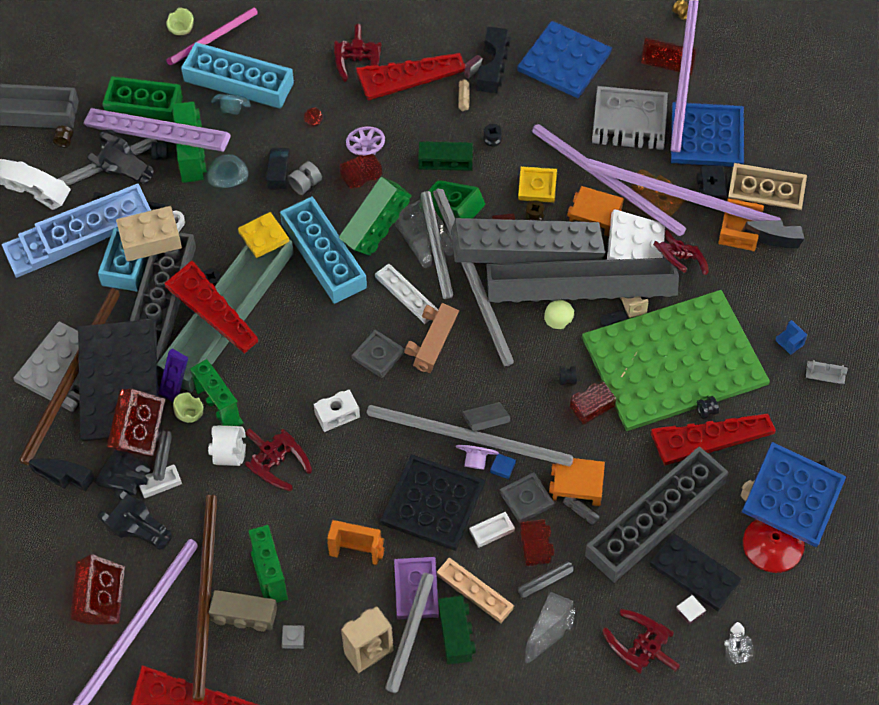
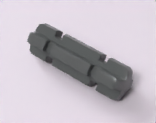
M565 497L563 503L568 507H572L571 509L582 518H586L587 522L593 525L598 521L599 515L591 512V509L582 502L576 501V498Z

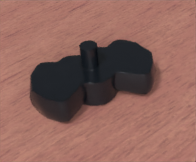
M621 309L606 315L602 314L600 325L602 327L627 320L628 316Z

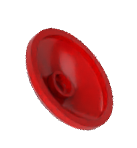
M756 519L747 527L744 533L743 549L749 561L759 569L780 573L792 569L799 563L804 552V541ZM773 536H777L779 539L775 540Z

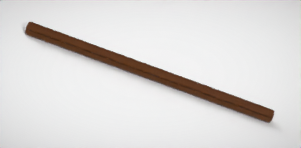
M110 289L91 325L105 324L120 296L118 290ZM79 349L19 458L20 463L24 465H29V461L36 454L79 373Z
M207 495L205 503L192 691L194 701H203L205 694L217 509L216 495Z

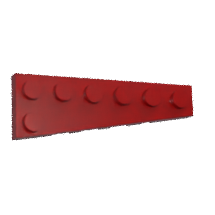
M460 53L436 56L435 58H422L420 61L412 62L408 60L405 63L399 64L394 62L384 66L373 65L356 68V73L368 101L466 71V66Z
M190 261L164 283L165 288L244 354L258 342V337L239 317L237 312L228 305L226 299L217 292L215 286L206 279L204 273L193 261Z
M762 414L725 419V421L715 423L708 421L706 424L695 425L693 423L687 424L684 427L651 429V436L665 466L683 461L699 446L705 452L710 453L775 434L776 429L769 415Z
M146 666L141 667L131 705H257L206 688L204 700L194 701L192 697V683L186 682V680L181 678L177 679L168 676L166 673Z

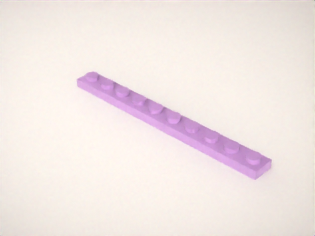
M92 108L84 121V124L90 128L112 130L123 134L223 152L231 137L228 132Z

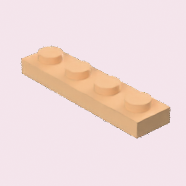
M451 558L436 572L439 578L499 623H502L514 609L512 603Z

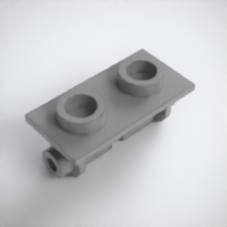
M815 360L808 361L806 378L845 384V375H847L848 368L844 367V365L838 366L815 362Z

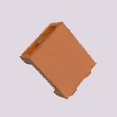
M581 186L579 193L576 192L574 195V205L569 207L567 214L570 217L569 222H574L575 220L599 222L600 227L605 228L604 235L609 236L611 213L614 209L622 210L623 198Z
M727 199V202L763 212L764 205L744 202L738 199ZM725 212L718 244L755 251L758 234L742 232L746 222L752 220Z
M573 458L571 466L558 463L552 464L551 475L555 476V481H550L549 493H553V500L556 501L557 496L593 500V506H600L605 462Z
M332 520L327 537L329 555L338 557L340 547L372 553L373 564L377 565L378 560L382 559L384 554V538H381V531Z

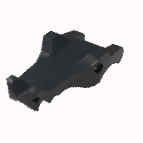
M103 132L100 136L107 143L98 157L92 153L87 155L89 161L106 173L126 175L143 185L147 184L154 174L151 166L146 165L134 155L127 141Z
M117 489L114 495L121 502L110 515L101 510L97 517L120 538L127 536L137 537L153 544L159 550L165 548L168 541L172 539L171 530L166 529L163 524L151 516L142 500H138L123 490Z

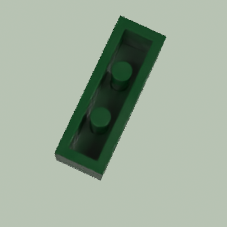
M419 141V170L472 171L473 143Z
M463 596L438 599L447 665L472 662V654H476L474 641H470L469 636L473 632L472 624L467 622L466 615H469L468 603H464Z

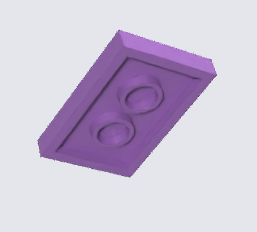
M435 557L394 559L397 619H408L423 573L433 575L434 579L421 618L439 617Z

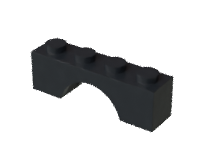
M487 27L485 51L490 53L494 60L489 64L479 66L477 91L497 93L498 87H502L503 76H501V73H505L506 63L503 62L507 60L508 50L506 47H510L511 37L508 36V29Z

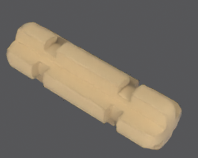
M465 79L459 82V109L461 111L469 109V82Z

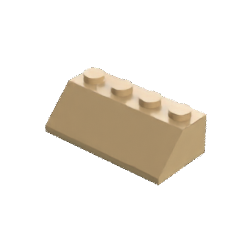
M734 163L728 198L801 210L807 175Z

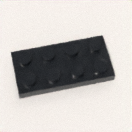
M675 533L672 534L650 563L651 567L716 611L721 609L742 580L741 577Z

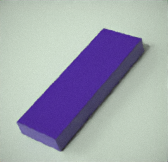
M173 348L168 351L159 388V394L172 402L180 393L188 362V357Z

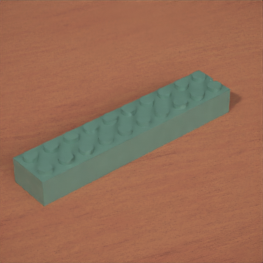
M289 240L288 243L258 258L254 256L248 245H246L216 284L217 292L226 299L228 305L237 312L243 321H245L294 254L292 241ZM195 313L157 363L159 377L162 378L168 351L173 348L188 357L181 388L192 393L195 387L190 368L206 359L212 365L229 340Z

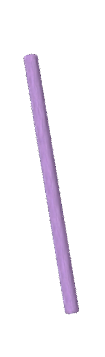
M689 0L671 142L672 152H680L699 0Z
M541 125L534 126L532 132L676 235L681 236L684 234L686 228L616 178L586 169L588 158Z
M589 159L586 165L588 170L752 221L781 220L776 216L593 159Z
M192 539L186 542L73 705L89 704L198 548L197 542Z

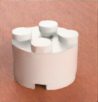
M213 426V442L209 444L208 448L209 455H213V464L241 466L240 464L244 461L246 444H243L242 438H246L244 428L242 426Z

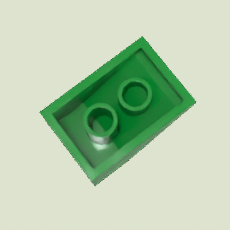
M438 180L428 190L431 193L435 215L442 220L444 219L433 195L436 189H443L455 218L473 219L486 205L479 187ZM420 199L417 202L418 206L423 208L422 201Z

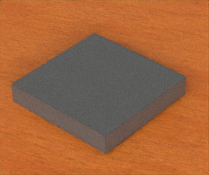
M374 330L352 354V359L380 378H383L404 354L405 348L377 330Z
M500 402L463 411V417L473 432L511 422L509 414Z
M535 472L500 489V494L519 524L554 507L555 504Z

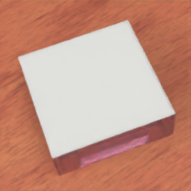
M476 55L466 63L465 76L470 78L479 70L482 57Z
M693 595L676 607V610L689 625L706 612Z

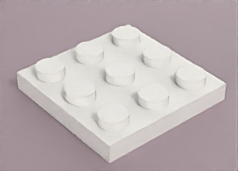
M614 209L611 213L607 260L663 258L661 252L653 244L654 241L664 242L665 226L657 221Z

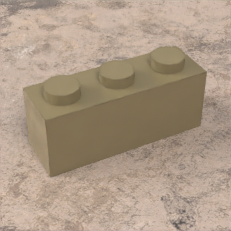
M214 590L209 615L211 621L218 625H225L226 623L233 624L238 628L252 627L257 631H272L277 605L275 599Z

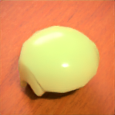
M177 8L174 13H170L167 20L168 29L174 35L188 34L194 24L192 13L184 8Z
M565 300L552 301L546 308L544 320L552 328L564 329L568 323L572 322L574 309Z
M189 392L179 394L174 398L173 402L174 414L183 422H195L203 415L204 406L200 398L192 397Z

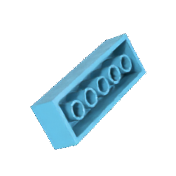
M196 42L181 67L185 82L280 109L294 83L293 71L290 68Z
M313 196L280 211L282 226L334 304L367 288L365 273L344 242L339 238L338 233Z

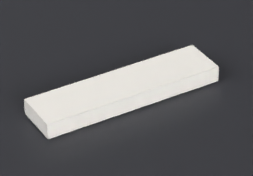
M387 264L375 273V278L424 324L429 321L422 317L426 305L438 311L427 298L390 264Z

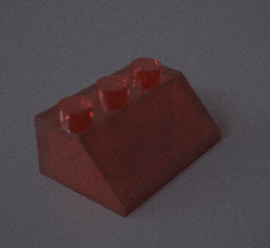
M646 37L644 39L641 63L680 72L683 45ZM695 47L692 50L690 75L693 73L698 54V48Z
M132 388L120 390L107 447L132 454L153 456L165 399Z
M92 554L77 561L70 619L87 625L119 624L125 566Z

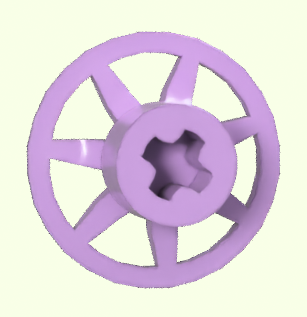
M369 126L355 129L346 139L349 151L364 159L374 157L376 152L385 143L383 132ZM363 130H370L367 136H365ZM359 132L360 139L353 135ZM374 132L380 134V136H375L374 138H372ZM381 140V143L379 145L375 144L377 141ZM353 141L355 144L350 146L349 142Z
M456 445V448L467 452L465 467L484 470L486 456L488 454L498 455L499 453L482 447Z

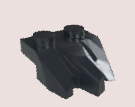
M115 450L94 482L98 486L113 489L114 492L117 489H121L129 495H136L137 490L135 487L147 485L148 478L144 474L148 473L151 469L148 464L131 453Z

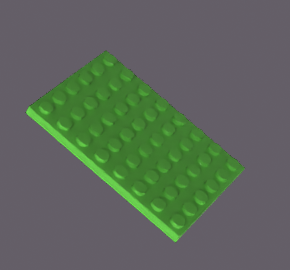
M722 290L582 334L585 346L626 431L696 409L697 400H706L707 397L714 396L718 402L769 385L770 382Z

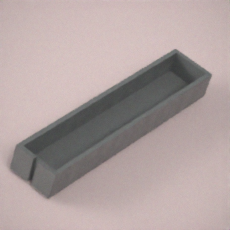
M0 84V125L57 128L62 125L73 129L79 102L76 89Z
M666 258L486 264L488 301L495 303L502 301L520 302L531 300L537 302L540 300L557 301L559 299L577 300L586 298L594 300L597 298L614 299L616 297L651 298L653 296L671 297L678 295L679 274L677 268Z

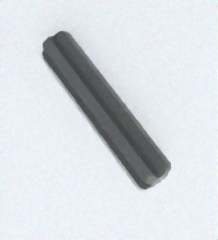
M162 431L160 434L153 477L156 481H162L165 476L172 438L170 431Z
M567 561L519 586L518 593L522 598H525L572 573L574 568Z

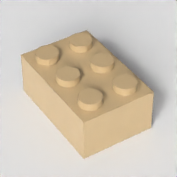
M171 206L116 219L127 262L182 248Z
M378 607L366 610L360 618L347 622L343 629H341L344 654L358 673L393 651L392 626Z

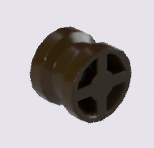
M58 126L53 143L59 147L67 148L71 144L74 132L67 126Z
M539 201L529 202L526 206V219L542 221L544 219V205Z

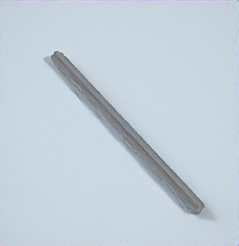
M436 189L433 195L451 236L455 217L443 189ZM461 262L504 366L508 367L514 363V360L491 304L488 301L474 263Z
M369 405L367 414L371 417L566 466H571L573 463V456L477 431L473 432L469 429Z

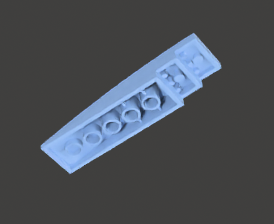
M135 184L35 223V228L19 233V238L3 243L2 247L17 278L110 237L114 228H118L116 219L148 212L151 209L139 184Z

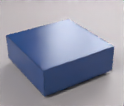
M498 453L490 473L509 479L516 460Z

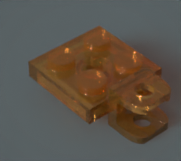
M645 170L638 172V174L655 179V176ZM662 175L656 178L657 180L673 184ZM631 185L633 191L670 217L686 201L640 185ZM659 196H666V200H661Z

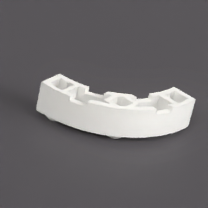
M0 159V185L21 193L27 191L34 195V199L52 210L62 206L71 190L64 181L56 179L24 162Z

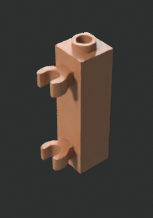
M444 303L441 304L438 311L426 305L422 317L433 320L432 325L421 347L409 341L404 351L407 355L416 357L413 366L417 367L418 370L431 373L459 310Z

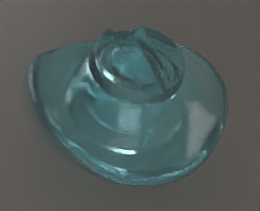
M218 94L211 100V103L220 101L222 113L231 112V114H239L242 104L246 107H251L250 101L243 96Z
M231 154L215 158L207 173L209 183L214 187L221 188L240 185L249 176L246 164L240 158Z

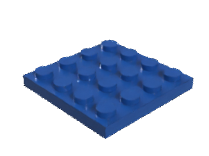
M551 21L520 62L517 71L579 98L610 55L612 47Z
M673 102V103H672V131H671V142H672V134H673V126H674L676 102ZM686 103L680 152L671 151V163L731 167L734 166V163L744 165V106Z
M772 442L741 512L817 547L846 476Z

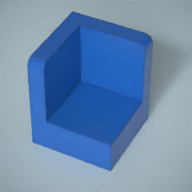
M791 320L788 322L786 330L778 335L775 341L791 355L805 344L807 334Z

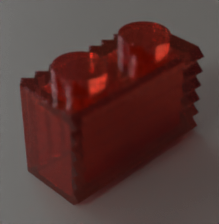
M374 154L360 155L343 164L341 163L340 174L350 189L358 188L369 180L378 179L382 175V165Z
M603 381L599 384L593 383L588 387L587 391L583 393L578 392L572 396L570 408L582 424H585L614 408L616 396H614Z
M545 519L521 522L520 531L526 566L549 564L551 556H554L553 543L549 544L548 538L551 537L550 525H546Z

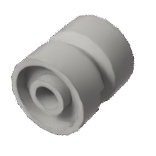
M310 161L304 163L299 167V170H295L287 177L291 187L300 195H303L311 186H315L322 180L320 171Z

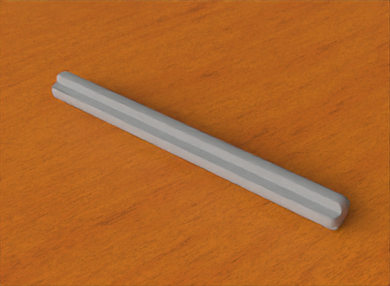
M148 138L130 146V149L136 156L151 149L152 142H157V140ZM92 163L58 179L64 181L66 186H69L102 171V169Z
M426 191L422 192L420 196L442 296L443 299H450L453 297V291L431 193Z
M423 573L386 685V690L392 693L398 692L433 583L434 576L429 573Z

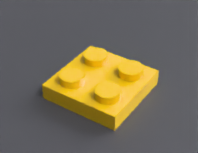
M521 167L518 200L554 203L557 169Z
M271 212L238 228L239 234L256 258L289 242V237Z

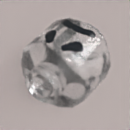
M743 632L730 634L731 638L724 641L727 659L733 661V664L749 662V658L754 655L751 638L743 636Z

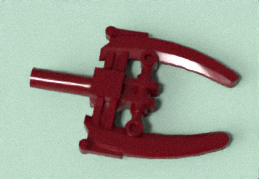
M355 24L353 42H334L337 69L345 82L348 81L344 65L345 59L351 58L353 61H356V59L362 61V59L368 58L371 60L370 66L379 65L381 42L377 44L372 41L368 42V44L364 43L363 39H361V24ZM364 51H371L368 54L363 53Z
M665 230L664 237L669 244L654 241L653 245L683 273L686 272L687 268L677 261L674 256L685 260L689 257L693 260L697 259L704 275L708 274L709 267L707 261L698 249V246L684 245L682 241L675 240L668 230Z
M251 429L245 432V435L260 449V453L257 456L254 454L250 462H245V466L269 484L286 491L293 490L291 484L282 481L269 472L272 466H279V461L283 462L285 460L284 456L286 453L292 452L298 458L306 473H312V468L305 452L285 429L281 430V434L275 435L272 442L268 440L264 442ZM283 444L284 450L278 452V448ZM266 459H270V463L264 465L261 464Z
M620 609L621 616L638 622L647 628L646 633L643 635L639 634L638 639L633 640L634 647L629 648V650L619 643L608 628H603L602 633L611 648L637 673H642V667H647L650 663L648 660H654L655 658L675 672L679 669L680 664L661 651V645L663 643L666 645L668 637H673L674 635L673 631L661 623L658 624L640 613ZM650 635H656L654 640H649ZM641 649V655L639 657L636 656L635 652Z

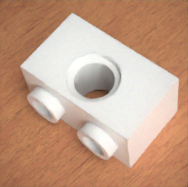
M350 389L338 392L330 398L321 399L314 404L315 415L324 432L360 418L359 407Z

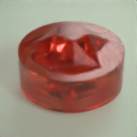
M313 107L305 112L304 119L310 126H317L321 123L323 115L319 109Z

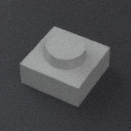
M283 626L282 648H303L304 626Z

